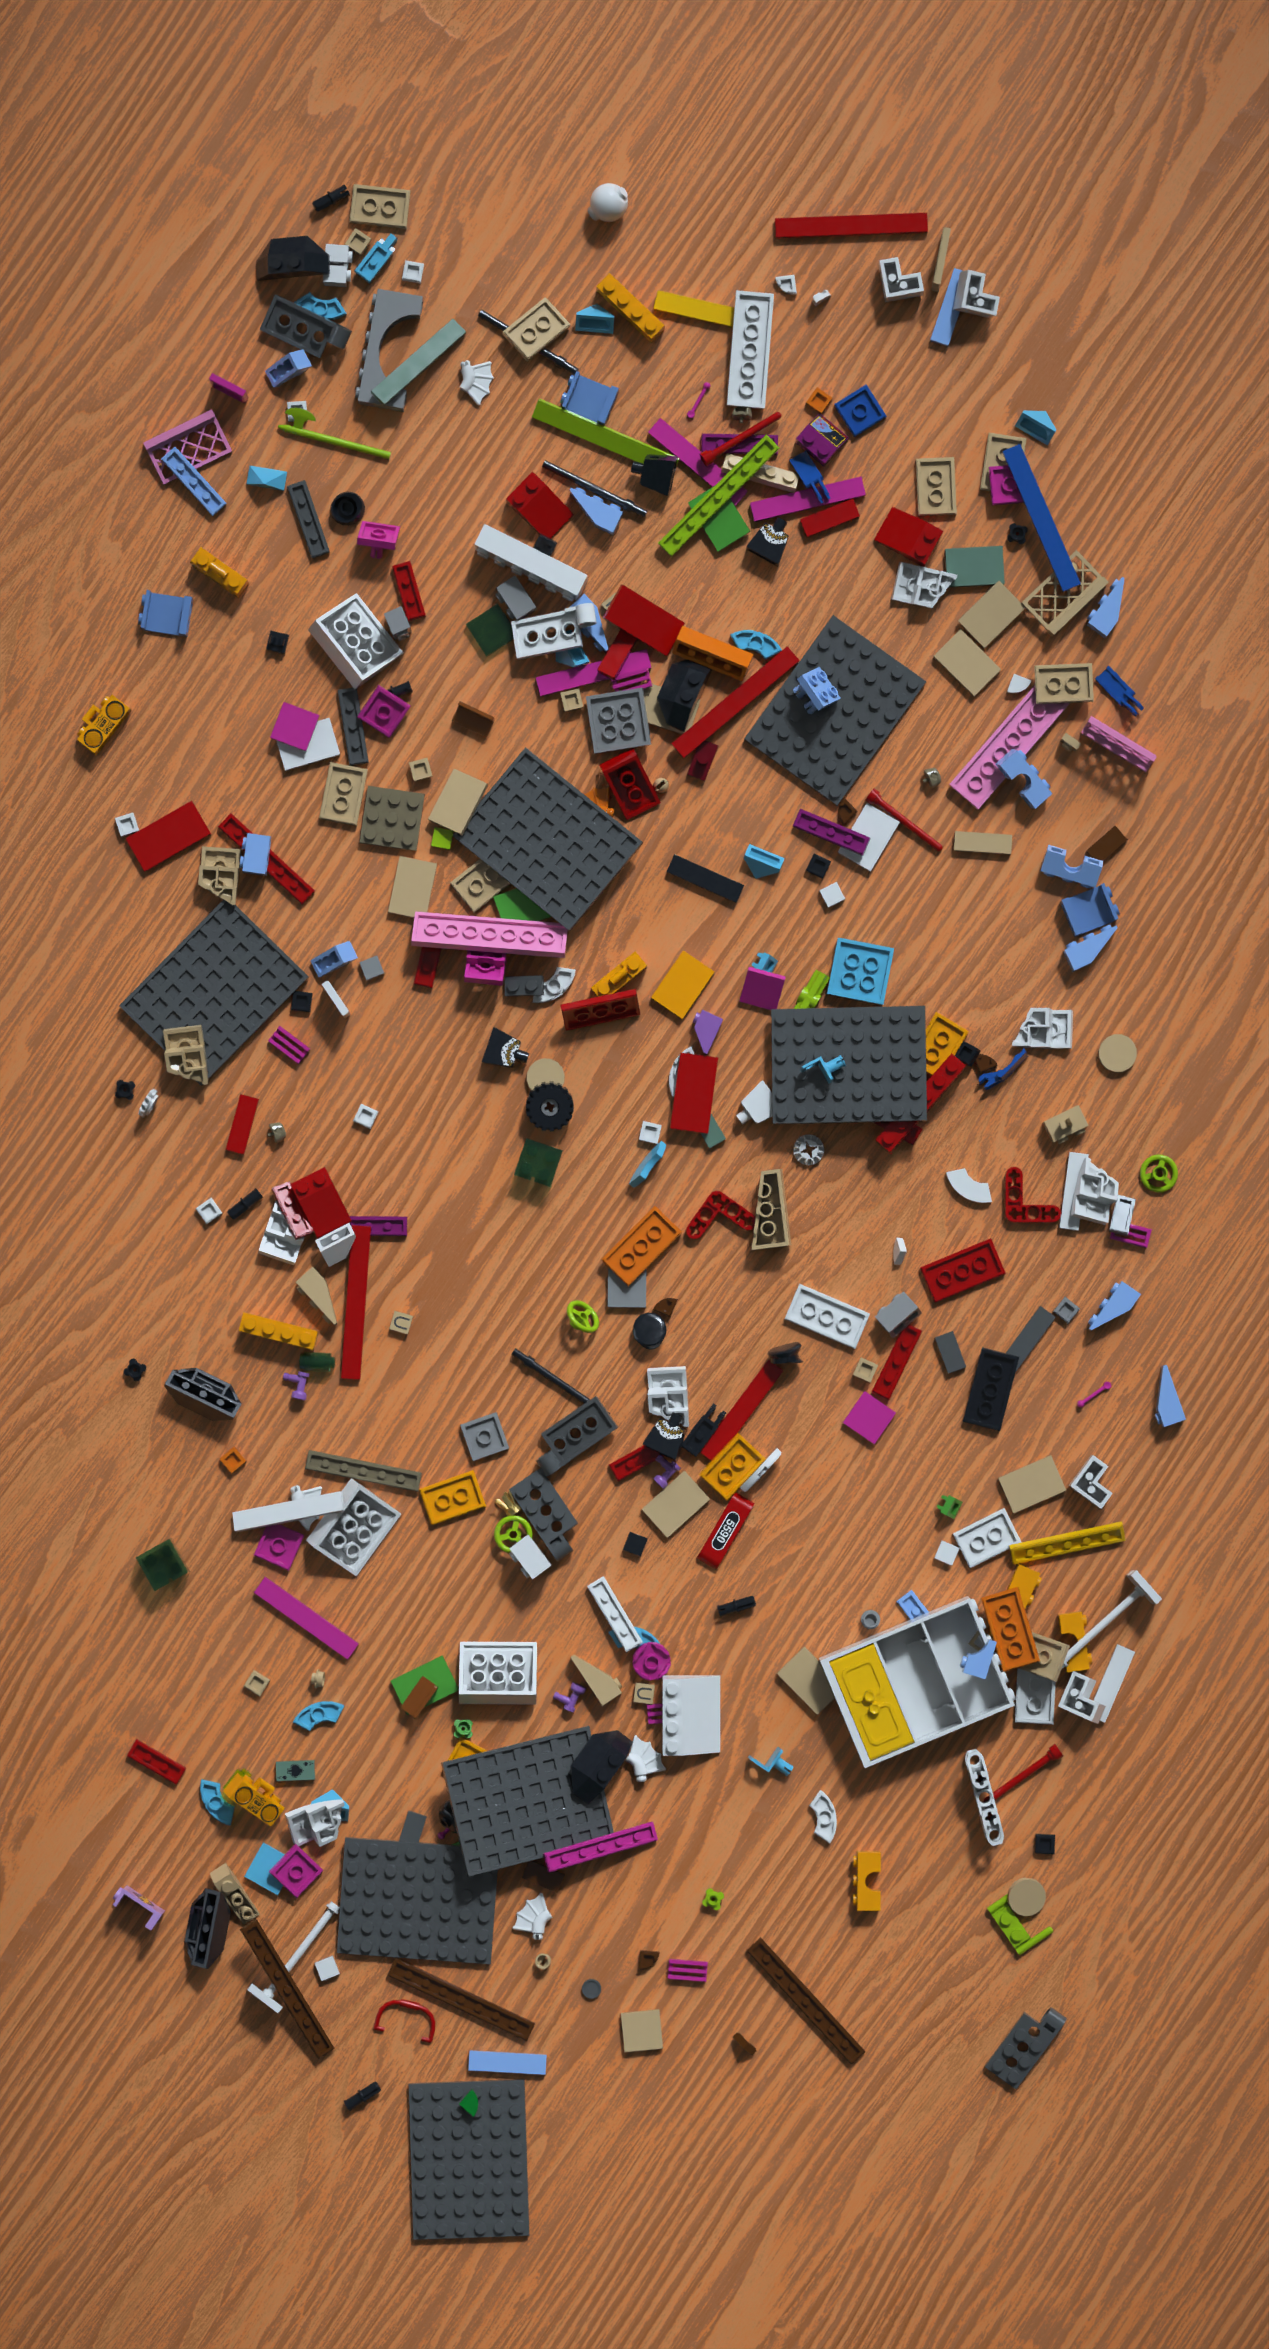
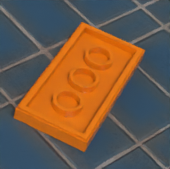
M654 1206L601 1261L629 1287L682 1234V1231Z
M1019 1587L982 1597L981 1600L992 1637L997 1642L996 1650L1003 1672L1040 1662Z

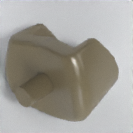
M735 407L732 418L740 420V423H743L744 420H751V408Z
M936 768L924 770L923 773L926 778L923 779V782H929L930 788H935L941 783V776Z
M280 1122L269 1124L272 1132L268 1133V1137L274 1136L276 1143L286 1138L284 1126Z

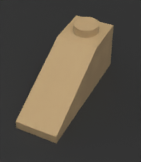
M571 1656V1659L602 1706L622 1693L620 1689L623 1686L617 1677L613 1679L611 1675L578 1656Z

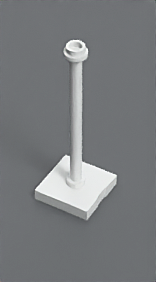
M1131 1570L1126 1575L1136 1586L1135 1590L1068 1650L1062 1669L1068 1666L1066 1662L1139 1596H1145L1151 1604H1158L1162 1600L1137 1570Z
M332 1901L326 1905L328 1907L327 1911L286 1963L285 1967L288 1972L292 1970L332 1915L339 1913L340 1907ZM253 1983L248 1987L247 1990L275 2012L279 2013L283 2006L272 1999L274 1997L273 1993L276 1991L272 1983L263 1991Z

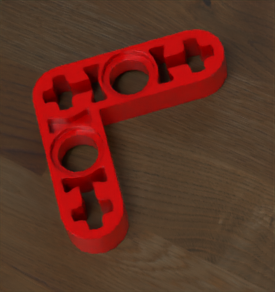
M1018 1167L1007 1169L1005 1172V1217L1008 1221L1014 1223H1052L1060 1219L1061 1210L1055 1205H1023L1022 1171ZM1012 1170L1019 1174V1177L1015 1179V1184L1020 1183V1187H1008V1183L1012 1184V1178L1008 1176L1012 1173ZM1011 1189L1018 1190L1019 1198L1017 1200L1009 1198L1008 1194ZM1012 1208H1015L1016 1212H1022V1208H1026L1024 1212L1025 1220H1022L1023 1215H1018L1016 1219H1012V1216H1009V1212L1012 1211ZM1041 1208H1045L1044 1212H1049L1051 1208H1054V1212H1057L1058 1215L1054 1216V1219H1051L1049 1215H1044L1045 1220H1041ZM1029 1209H1037L1039 1215L1036 1219L1028 1217Z
M714 1191L708 1196L686 1228V1233L691 1239L700 1238L718 1212L744 1230H752L754 1228L756 1217L724 1193ZM713 1195H721L720 1199L724 1203L726 1199L730 1201L725 1206L724 1211L720 1209L722 1207L720 1203H716V1205L712 1203ZM730 1205H735L738 1208L737 1215L730 1216L727 1213V1208ZM705 1209L711 1212V1218L707 1221L702 1220L700 1217L701 1211ZM742 1210L745 1212L742 1216L747 1219L749 1217L753 1218L752 1226L748 1225L745 1227V1222L741 1218L739 1222L735 1220L740 1216ZM698 1218V1220L701 1223L706 1224V1226L703 1228L701 1225L698 1228V1231L700 1232L699 1235L694 1234L692 1236L690 1234L691 1230L689 1228L691 1226L695 1227L698 1222H695L694 1220Z

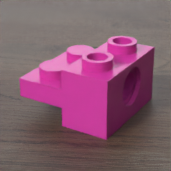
M468 950L464 982L502 986L507 953Z

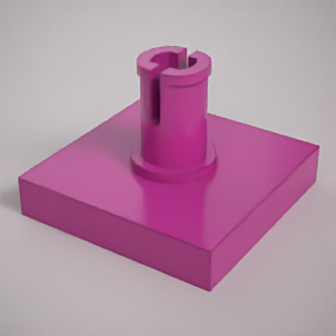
M362 521L357 544L371 546L370 556L375 558L377 550V558H382L383 548L395 550L400 526Z

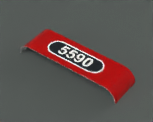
M735 1492L696 1559L716 1570L755 1503Z

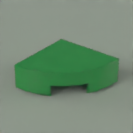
M471 2089L459 2105L473 2117L478 2109V2098L475 2091Z

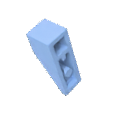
M1167 1365L1161 1366L1156 1405L1157 1413H1155L1158 1425L1162 1424V1427L1186 1420Z

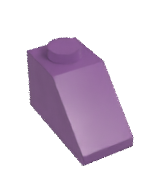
M704 1010L701 1011V1014L696 1013L692 1023L695 1024L694 1029L703 1054L707 1055L723 1019Z

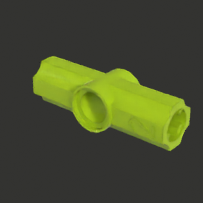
M816 970L807 986L803 988L794 1009L815 1008L830 977Z

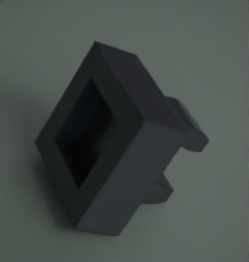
M270 630L266 650L285 654L289 635Z

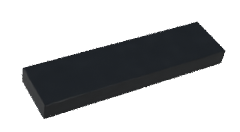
M675 854L667 869V873L737 903L744 887L743 884Z

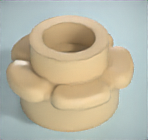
M317 1669L316 1673H312L311 1684H314L315 1688L323 1687L325 1672H320Z

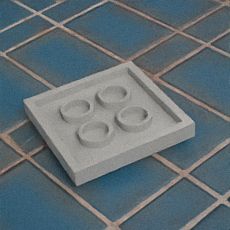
M643 688L586 696L595 754L652 745Z

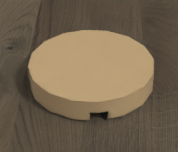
M1113 1034L1107 1037L1101 1043L1098 1050L1100 1062L1107 1070L1112 1072H1123L1129 1069L1137 1057V1049L1134 1042L1122 1034Z
M542 1058L535 1061L529 1067L527 1082L531 1090L537 1084L538 1086L541 1085V1082L550 1083V1081H554V1083H560L562 1086L564 1084V1071L559 1063L552 1059Z
M1020 1878L1010 1886L1007 1897L1008 1904L1015 1913L1022 1916H1032L1044 1906L1046 1892L1041 1883L1036 1879Z

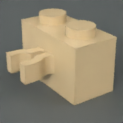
M1079 1105L1043 1122L1052 1143L1057 1141L1058 1144L1069 1140L1067 1136L1072 1133L1077 1136L1085 1132V1127L1089 1126Z

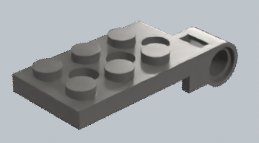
M276 294L260 327L261 331L301 350L303 349L305 352L318 358L322 357L328 342L345 349L352 333L350 329ZM282 315H287L290 318V323L287 326L282 325L280 322ZM299 323L306 324V333L301 334L298 332L297 326ZM317 331H321L324 334L322 342L315 340L314 335Z
M597 1395L541 1433L551 1450L539 1457L536 1462L546 1476L551 1475L570 1462L571 1459L618 1428ZM589 1417L595 1418L597 1425L595 1427H588L586 1419ZM578 1428L581 1431V1436L573 1438L570 1430ZM563 1439L565 1447L562 1449L556 1448L555 1440Z
M540 1468L509 1490L558 1562L573 1552L563 1534L578 1525V1522ZM537 1489L541 1492V1497L538 1500H533L530 1494L533 1490ZM545 1505L550 1506L552 1509L551 1514L548 1516L541 1514V1509ZM556 1521L562 1523V1529L558 1532L552 1530V1524Z
M1052 2007L1046 2011L1040 2023L1023 2012L987 2061L985 2068L1017 2089L1063 2027L1067 2018ZM1037 2027L1040 2033L1037 2036H1032L1029 2034V2029ZM1020 2042H1025L1029 2048L1026 2051H1020L1017 2045ZM1008 2058H1015L1017 2064L1014 2067L1008 2066L1006 2063Z

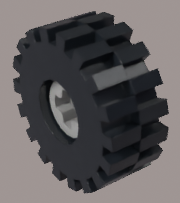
M550 1081V1083L541 1082V1085L538 1086L537 1084L529 1092L526 1099V1114L529 1117V1121L536 1128H541L542 1131L550 1130V1132L554 1131V1129L560 1130L572 1118L574 1112L572 1095L562 1084H556L554 1081ZM547 1102L555 1104L552 1112L549 1109L545 1110L544 1107L547 1106Z

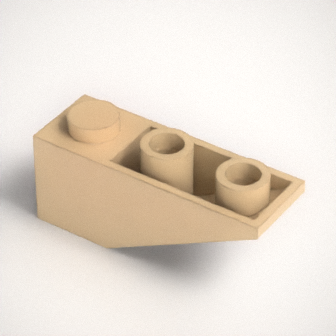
M312 1267L296 1281L298 1284L296 1289L303 1296L307 1294L310 1297L309 1303L316 1310L321 1309L324 1313L322 1317L329 1325L331 1323L336 1325L337 1319L327 1281Z
M226 1863L210 1873L214 1885L220 1892H223L227 1903L243 1924H246L260 1914Z

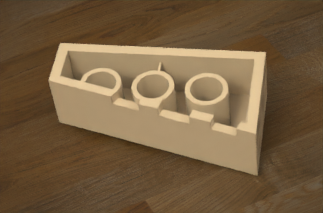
M782 1169L761 1171L751 1250L792 1245Z

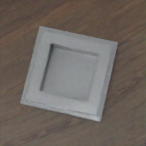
M378 956L359 962L366 980L384 974Z
M1064 1297L1053 1312L1068 1324L1080 1308L1067 1297Z

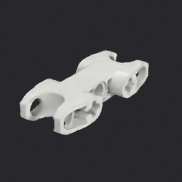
M977 1749L966 1751L965 1763L985 1838L992 1846L1002 1844L1004 1833L984 1758ZM973 1755H978L979 1762L974 1765L970 1764V1758ZM977 1775H981L983 1777L981 1779V1782H978L976 1780L978 1778ZM987 1792L989 1794L987 1802L979 1800L981 1793ZM988 1812L992 1814L991 1820H988L986 1818L988 1816ZM993 1830L999 1832L996 1839H990L989 1837L990 1832Z

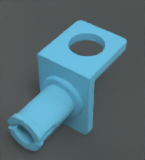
M841 1055L827 1063L820 1056L803 1065L800 1072L802 1073L818 1065L828 1084L833 1081L831 1073L845 1067L846 1064L844 1060L842 1061Z
M780 1747L775 1749L765 1765L750 1755L748 1757L767 1772H770L774 1767L785 1776H788L790 1772L784 1767L790 1771L793 1769V1765L780 1758L783 1752Z

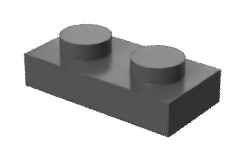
M544 976L505 977V996L544 995Z

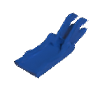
M806 451L789 460L806 489L812 487L820 503H823V500L815 486L817 483L821 486L827 499H830V494L822 482L824 479Z
M1107 666L1095 678L1121 707L1124 705L1134 716H1137L1138 713L1127 703L1128 700L1141 711L1144 709L1141 703L1133 697L1136 693L1110 666Z
M1025 1048L1015 1055L1012 1062L1003 1070L982 1074L979 1077L980 1085L988 1080L984 1088L989 1090L1004 1082L1028 1057Z

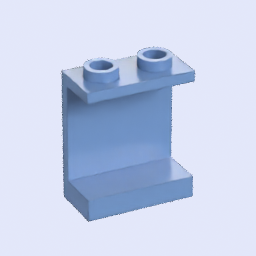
M576 371L575 376L571 375L567 385L570 388L568 392H564L560 400L562 408L605 426L619 393V388L615 386L610 388L580 375V372Z
M147 590L146 595H142L141 606H144L143 613L139 614L138 625H141V629L188 637L193 598L189 596H184L183 598L157 594Z
M1103 883L1096 888L1060 901L1074 937L1118 920L1117 915H1120L1117 905L1112 904L1110 898L1113 895L1109 886L1106 887Z

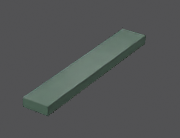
M454 319L450 320L371 391V394L385 406L466 334V331Z

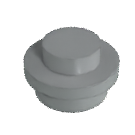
M867 1610L861 1616V1623L867 1629H874L880 1623V1616L874 1610Z

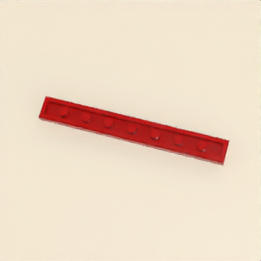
M927 213L775 218L776 239L928 233Z
M787 646L671 743V745L684 759L800 660Z
M352 1225L356 1238L351 1246L349 1258L341 1378L360 1380L371 1226Z

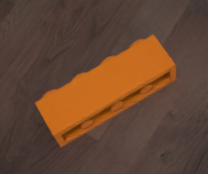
M682 626L672 653L740 681H743L753 654L685 626Z

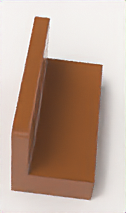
M459 701L458 708L452 719L453 722L487 737L495 720L493 716Z
M422 1676L400 1708L416 1719L438 1686Z

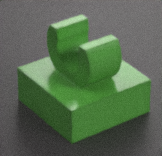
M942 1495L941 1498L946 1502L944 1506L937 1504V1508L941 1510V1513L955 1519L963 1502L950 1495L948 1497Z

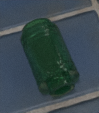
M304 1352V1354H300L299 1367L303 1371L331 1372V1368H335V1357H332V1353Z

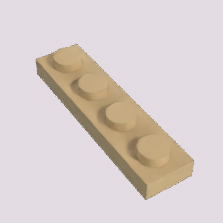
M727 453L721 472L727 474L742 457ZM764 464L749 480L795 493L799 475Z

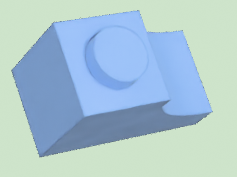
M302 349L288 353L265 372L275 388L301 375L312 365Z
M347 941L332 947L310 961L318 977H322L349 964L358 957L351 942Z
M988 1639L981 1650L973 1654L967 1653L966 1657L963 1656L960 1667L963 1668L962 1672L986 1679L997 1642Z

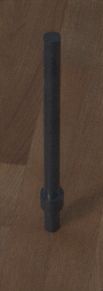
M481 310L478 314L480 318L502 331L509 327L484 310ZM546 348L539 352V354L554 362L555 366L560 369L564 368L573 375L579 370L567 362L566 358L561 355L557 356Z
M546 460L542 465L543 468L622 506L623 510L632 511L642 517H645L647 514V510L635 505V502L629 499L625 500Z
M516 1348L511 1355L522 1361L523 1365L528 1369L532 1368L584 1404L590 1400L535 1362L536 1359L530 1355L526 1356Z

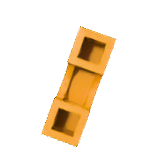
M1081 1611L1057 1614L1061 1634L1071 1633L1076 1637L1077 1642L1086 1635L1084 1626H1087L1086 1615H1082ZM1090 1642L1066 1662L1068 1664L1065 1667L1066 1672L1090 1669L1089 1665L1093 1664L1091 1653L1087 1652V1646L1090 1645Z
M857 1851V1855H853V1867H857V1875H853V1886L857 1887V1894H853V1906H857V1911H881V1891L870 1889L865 1884L868 1874L881 1872V1852Z

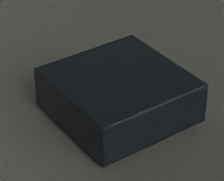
M540 533L533 548L551 556L557 542Z
M814 853L806 871L823 879L831 861Z
M295 991L293 993L291 1010L311 1012L313 993Z
M963 1041L955 1056L964 1064L972 1067L981 1051Z
M629 1532L623 1550L641 1556L648 1538Z
M1036 1834L1035 1853L1055 1854V1834Z

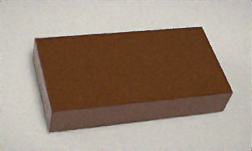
M1114 826L1086 852L1091 858L1104 861L1128 839Z
M531 1860L528 1861L522 1878L557 1893L565 1874L558 1871L548 1872L546 1866Z

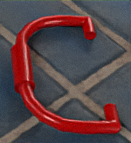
M404 1999L386 2002L379 2008L373 2028L384 2032L385 2027L379 2026L380 2018L383 2011L389 2006L400 2005V2007L425 2012L429 2016L431 2029L429 2037L422 2036L421 2041L432 2043L436 2021L428 2008L421 2006L420 2003Z

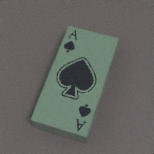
M315 1760L276 1761V1781L315 1780Z

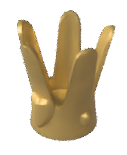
M510 1490L509 1494L504 1492L502 1496L504 1503L499 1499H495L494 1503L502 1508L507 1516H513L514 1514L518 1516L517 1512L521 1508L515 1503Z

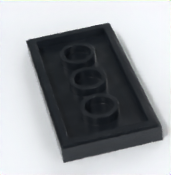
M982 1347L963 1422L997 1431L1001 1430L1019 1356Z

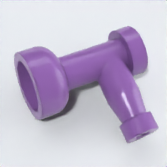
M298 1371V1375L284 1373L283 1380L298 1383L297 1390L292 1392L291 1398L306 1400L307 1394L304 1392L307 1377L310 1375L309 1373Z
M660 1454L656 1461L666 1471L662 1475H656L653 1479L665 1489L668 1485L667 1480L681 1468L674 1461L669 1463Z
M572 1682L570 1688L573 1692L570 1698L558 1692H555L553 1699L565 1704L564 1709L570 1712L575 1711L574 1706L579 1695L584 1694L586 1691V1687Z

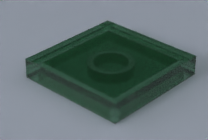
M498 604L466 624L486 657L514 640L512 625Z

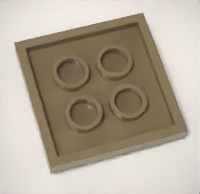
M368 786L360 843L417 851L425 794Z

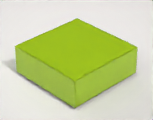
M435 827L431 846L450 850L454 832Z

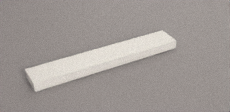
M339 1491L232 1512L234 1531L241 1532L343 1512L345 1507L343 1492Z

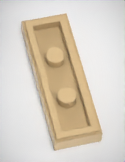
M955 831L954 851L1011 855L1012 835Z

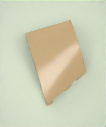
M202 846L198 885L232 905H236L241 849Z
M202 1025L164 1029L163 1034L166 1047L164 1055L167 1072L207 1085L208 1072Z

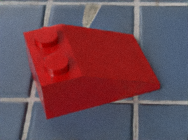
M533 472L506 498V503L538 534L541 533L549 538H552L574 515Z
M892 507L874 541L925 567L943 534V530Z
M634 748L599 765L626 820L661 803Z
M325 1167L291 1183V1187L318 1239L352 1222Z

